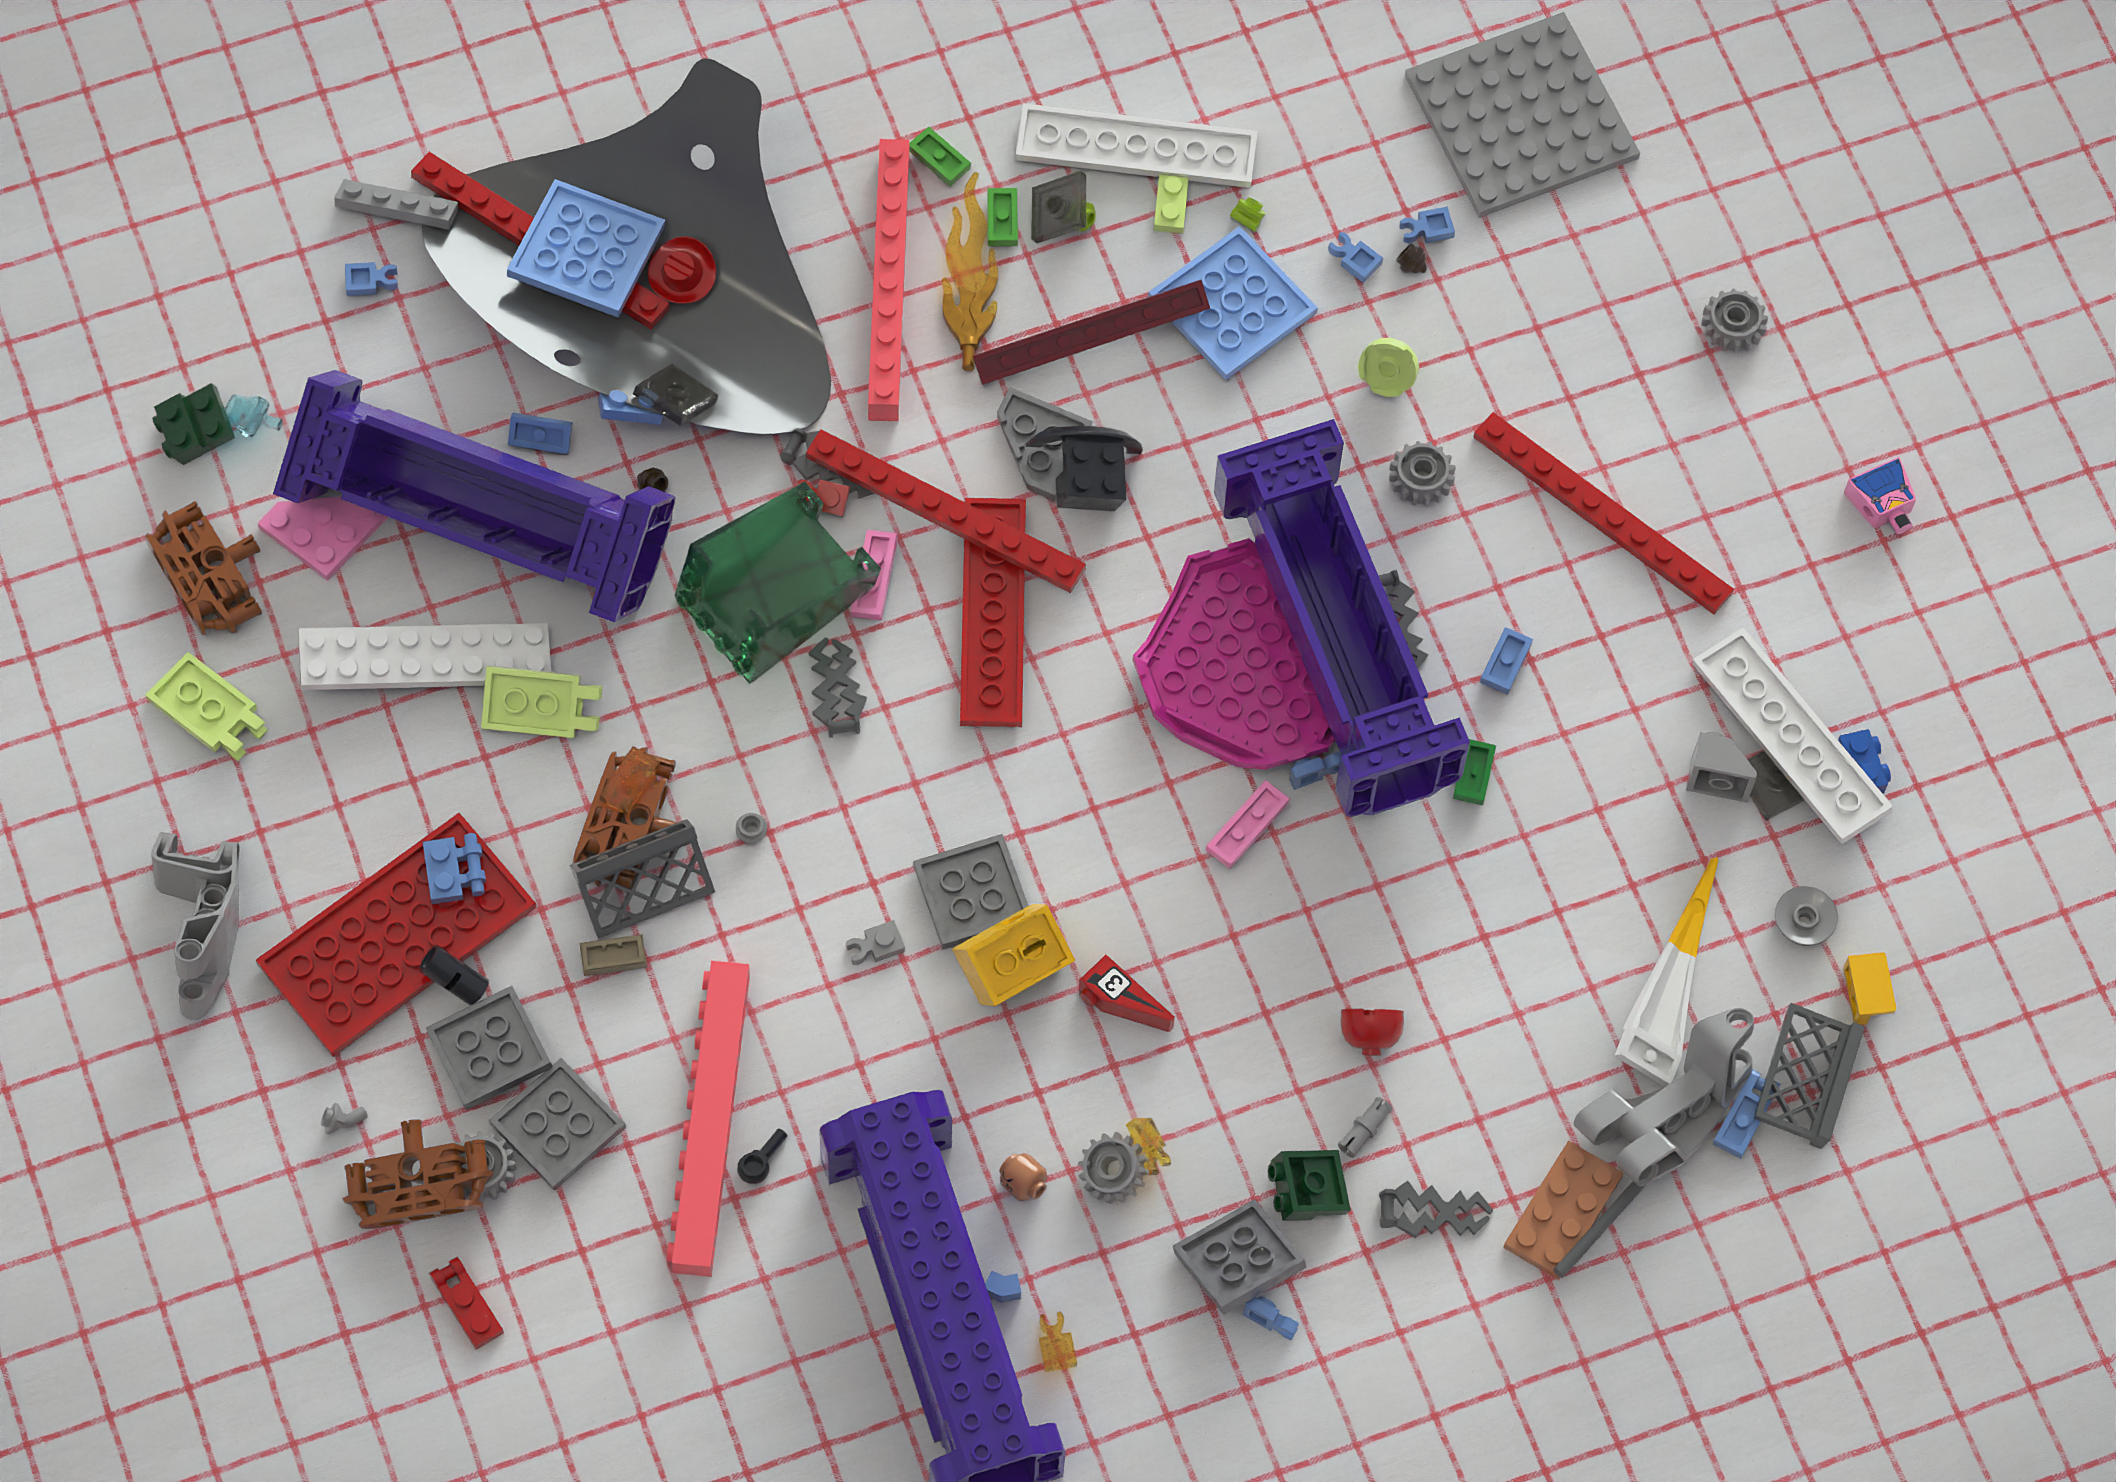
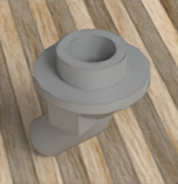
M334 1103L332 1108L326 1107L322 1116L321 1126L325 1127V1134H331L340 1128H349L361 1122L368 1115L363 1107L346 1115V1113L342 1112L339 1104Z

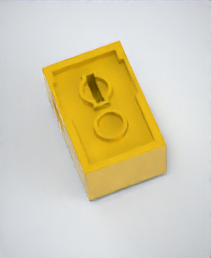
M1031 904L952 948L980 1005L996 1006L1076 961L1047 904Z

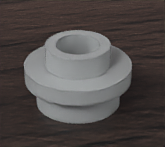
M744 814L736 822V834L745 843H757L767 833L766 821L759 814ZM755 826L757 830L754 833H748L746 828Z

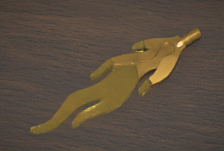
M977 172L972 174L964 191V202L970 222L968 240L963 247L960 243L962 216L958 208L954 206L952 208L954 222L945 250L946 264L960 297L958 306L954 303L952 287L946 277L942 278V313L949 330L960 345V350H963L962 369L965 371L974 370L975 363L972 356L975 355V350H977L980 341L991 328L997 313V301L995 300L982 312L995 291L998 282V267L994 249H990L988 253L989 272L985 274L982 265L981 251L986 238L988 224L974 195V189L979 176Z

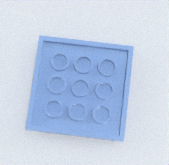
M555 179L507 268V277L619 317L665 228V219Z
M1240 226L1148 293L1149 297L1197 280H1202L1210 309L1172 321L1171 323L1225 380L1317 314L1318 309Z

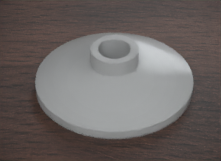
M1800 886L1788 890L1780 897L1775 908V922L1779 931L1789 941L1802 946H1814L1823 943L1833 934L1838 922V913L1834 902L1826 893L1814 887ZM1807 917L1810 923L1804 924L1800 922L1799 918Z

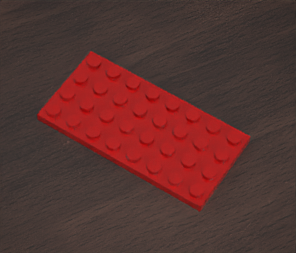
M459 812L255 961L257 966L330 1055L334 1057L434 983L433 980L418 970L423 958L434 945L440 946L463 962L537 908L536 902ZM469 833L476 834L477 843L482 848L480 863L481 870L485 871L486 882L484 883L485 893L481 896H473L471 887L462 888L463 900L432 904L423 842L454 837L456 848H463L465 846L464 835ZM467 861L458 862L460 874L469 872Z

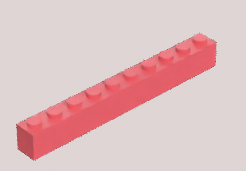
M880 139L868 393V420L899 421L909 140Z
M711 960L710 971H704L702 990H707L706 1001H700L698 1019L703 1020L702 1031L696 1030L695 1049L699 1050L698 1060H692L691 1079L696 1081L694 1090H689L687 1096V1109L692 1110L690 1121L685 1120L683 1127V1139L688 1140L686 1151H680L679 1170H684L683 1180L677 1181L675 1187V1200L680 1201L678 1212H672L671 1231H676L674 1243L669 1242L667 1248V1262H672L673 1273L712 1277L750 981L749 964Z

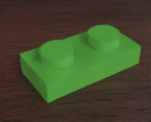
M929 126L909 143V152L950 187L971 169V162Z
M988 188V246H1018L1017 188Z

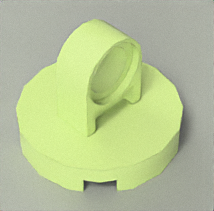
M1380 338L1369 343L1363 350L1358 363L1359 377L1371 386L1370 390L1385 397H1397L1414 385L1419 372V364L1413 350L1404 342L1393 338Z

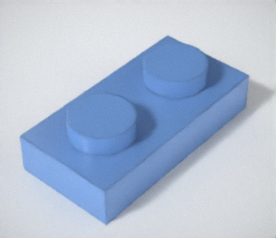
M614 390L610 392L609 396L599 393L598 402L601 419L661 425L663 415L626 403L627 395L624 392ZM641 394L638 401L643 407L654 408L656 406L657 399L653 395Z
M513 412L510 419L508 445L568 454L570 451L573 422Z
M1505 627L1481 676L1480 683L1508 695L1530 650L1533 639Z

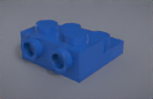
M1869 729L1840 735L1838 738L1840 744L1881 793L1884 794L1888 782L1891 781V774L1886 763L1881 764L1878 754H1881V744L1878 737H1872Z

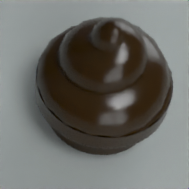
M1412 243L1396 259V262L1400 264L1399 268L1404 273H1425L1427 270L1423 249L1420 246H1414Z
M649 468L637 476L639 490L649 486L666 492L668 488V478L658 468Z

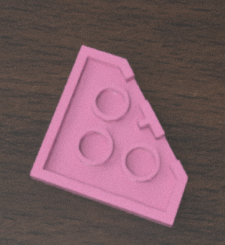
M342 496L309 499L301 503L292 501L277 502L257 524L261 531L328 581L387 520L388 516L342 500Z

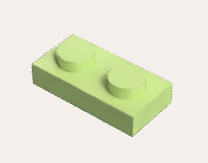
M1159 174L1154 231L1183 234L1189 178Z

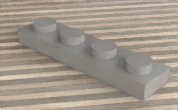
M347 179L343 180L334 197L335 207L448 230L458 212V202Z

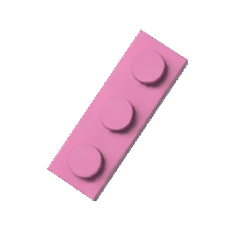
M867 530L850 610L852 617L882 620L898 543L897 533Z
M1265 780L1206 845V851L1231 869L1289 804L1290 798Z

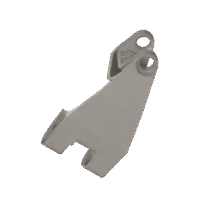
M160 832L151 853L156 889L160 893L196 903L192 917L185 918L182 922L174 954L176 972L181 978L178 987L180 1012L187 1019L198 1020L207 1015L229 976L230 963L239 927L238 860L240 846L239 843L222 841L215 859L205 856L200 858L197 855L191 854L187 856L183 855V853H176L178 844L177 834Z
M1734 1008L1699 1021L1691 1031L1683 1068L1685 1074L1661 1090L1633 1099H1625L1616 1090L1612 1089L1584 1107L1576 1115L1573 1123L1574 1127L1594 1145H1600L1612 1138L1616 1140L1622 1136L1631 1143L1618 1154L1615 1163L1638 1186H1644L1684 1166L1715 1128L1751 1075L1752 1056L1748 1051L1740 1048L1753 1033V1015L1746 1009ZM1735 1020H1743L1748 1025L1744 1028H1735L1730 1023ZM1736 1060L1745 1062L1746 1066L1736 1069Z

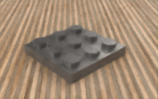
M1003 834L913 861V868L942 949L961 944L1029 906Z
M513 986L426 1027L466 1110L553 1068Z
M562 1058L552 1065L553 1068L541 1074L489 1119L490 1125L553 1190H556L626 1128V1123Z
M1255 1199L1173 1245L1174 1254L1223 1315L1307 1268L1305 1259Z

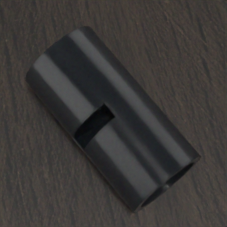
M434 945L427 952L418 969L419 972L470 1006L479 1001L489 984L487 978L438 945Z

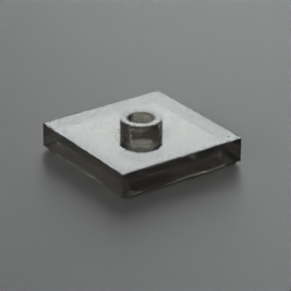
M1078 171L1032 187L1031 240L1038 244L1086 227L1085 173Z
M673 364L668 365L636 385L633 392L634 396L679 426L716 404L719 396Z
M1765 751L1748 759L1757 772L1750 798L1766 821L1804 801V798Z

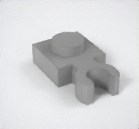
M894 920L864 930L866 938L864 940L852 938L846 942L847 950L858 948L861 951L858 955L851 957L853 965L863 963L869 955H873L875 962L905 952L904 943Z

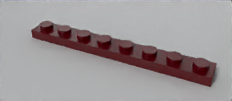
M1197 280L973 355L972 357L981 384L984 385L1210 309V305L1202 280Z

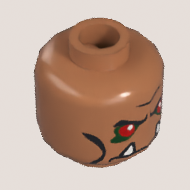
M1015 1153L1009 1156L1001 1165L999 1170L1001 1174L1000 1183L1017 1200L1037 1199L1046 1190L1047 1171L1031 1155L1027 1153L1018 1155Z

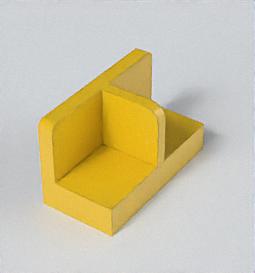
M1880 952L1848 956L1843 970L1853 1021L1860 1025H1867L1870 1017L1873 1015L1895 1013L1896 1003L1886 954Z

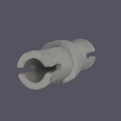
M1376 1097L1363 1116H1358L1354 1120L1353 1128L1338 1143L1339 1149L1344 1154L1348 1150L1347 1156L1354 1158L1367 1139L1373 1138L1377 1134L1376 1128L1393 1110L1387 1101L1382 1105L1383 1098Z

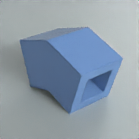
M991 1271L985 1283L990 1298L1001 1303L1021 1299L1018 1274L1003 1276Z

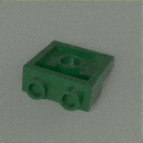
M212 383L186 397L179 393L154 406L157 415L152 417L156 429L164 434L166 441L162 442L163 451L168 458H173L182 465L235 438L219 391Z
M1339 1150L1281 1151L1271 1160L1267 1173L1269 1180L1275 1182L1277 1193L1274 1196L1273 1204L1276 1212H1281L1282 1221L1312 1220L1314 1217L1321 1215H1346L1351 1210Z

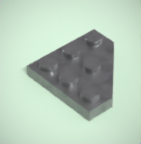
M1010 387L997 411L998 421L1026 488L1055 501L1056 478L1063 471L1062 440L1045 444L1040 448L1026 447V443L1037 433L1044 430L1066 426H1092L1093 421Z

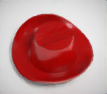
M688 236L676 237L664 243L654 253L648 267V281L653 291L661 298L674 303H692L702 299L712 289L716 278V265L710 250L701 241Z

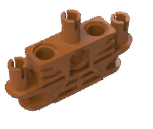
M196 501L170 515L165 510L162 513L163 520L156 527L154 534L150 535L147 533L145 535L146 542L201 635H206L205 629L228 630L230 633H237L236 627L262 614L255 598L251 597L247 583L235 565L261 552L256 540L250 534L248 537L225 548L207 517L203 515L200 507H197ZM201 520L202 524L198 525L197 521ZM191 525L192 529L188 530L187 526ZM169 533L171 540L161 545L159 541ZM184 543H186L191 552H187L183 545ZM214 561H222L219 566H210ZM201 566H203V570L205 573L203 576L198 570V568ZM212 590L215 591L216 595L219 598L218 600H216V598L214 597L213 593L211 592ZM244 596L246 601L241 603L240 598ZM232 602H234L235 605H236V606H234L233 608L231 607V604H230V603H232ZM211 613L217 616L214 620H202L203 617Z
M648 747L640 748L637 753L626 754V756L617 757V752L610 754L575 850L573 864L587 859L589 852L599 854L611 849V847L620 846L677 823L659 817L668 793L667 779L671 780L673 776L671 772L674 773L675 760L648 754ZM617 766H630L627 772L616 770ZM646 773L651 774L649 779L646 778ZM657 776L661 777L660 782H657ZM624 812H625V824H624V823H621V820H622V817H623V815H624ZM637 818H644L647 820V822L642 825H635L632 823L633 820ZM628 869L620 871L616 883L630 888L636 872ZM597 880L594 883L600 887L602 881Z
M419 1119L409 1120V1123L407 1121L400 1123L404 1152L366 1159L364 1163H352V1166L351 1164L344 1166L348 1196L342 1199L345 1204H350L355 1213L361 1217L362 1221L359 1223V1226L362 1229L399 1225L480 1209L484 1205L483 1202L479 1201L480 1195L484 1191L486 1182L494 1174V1171L487 1169L485 1140H472V1143L467 1141L464 1143V1146L449 1143L424 1148L421 1128L422 1120ZM465 1149H466V1158L460 1156L461 1153H465ZM419 1160L420 1169L413 1175L412 1167ZM467 1164L468 1171L462 1168L461 1165ZM365 1167L371 1168L370 1171L365 1173ZM366 1178L372 1179V1182L367 1183ZM412 1182L423 1185L412 1186ZM471 1187L472 1191L469 1200H465L464 1190ZM375 1204L376 1214L371 1216L366 1205Z

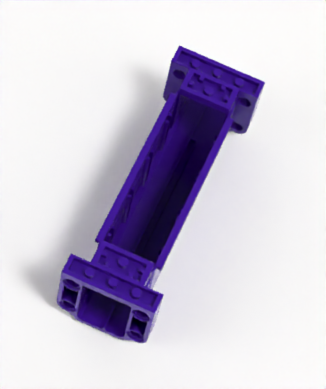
M332 370L308 378L273 491L274 495L295 503H301L326 494L331 488L343 493L342 500L555 580L564 582L567 577L595 587L596 591L589 610L590 614L616 622L636 612L641 607L646 592L654 579L672 523V514L676 500L674 495L648 486L627 495L624 500L615 493L395 411L383 410L361 402L362 379L338 370Z
M1332 419L1218 455L1214 495L1225 519L1242 517L1248 520L1255 537L1256 549L1341 753L1335 791L1347 817H1354L1361 814L1375 815L1428 798L1444 787L1456 783L1463 776L1470 741L1460 717L1438 725H1434L1424 701V698H1428V692L1342 487L1341 485L1334 486L1339 479L1344 441L1335 420Z
M942 1090L909 1092L850 1110L838 1119L823 1124L819 1129L820 1159L828 1183L830 1185L853 1177L856 1178L863 1207L857 1208L908 1366L934 1443L941 1442L942 1447L945 1448L947 1453L930 1462L929 1482H1049L1062 1478L1064 1475L1066 1452L1056 1423H1046L1038 1426L1029 1425L1022 1404L1023 1395L940 1152L952 1148V1116L944 1092Z

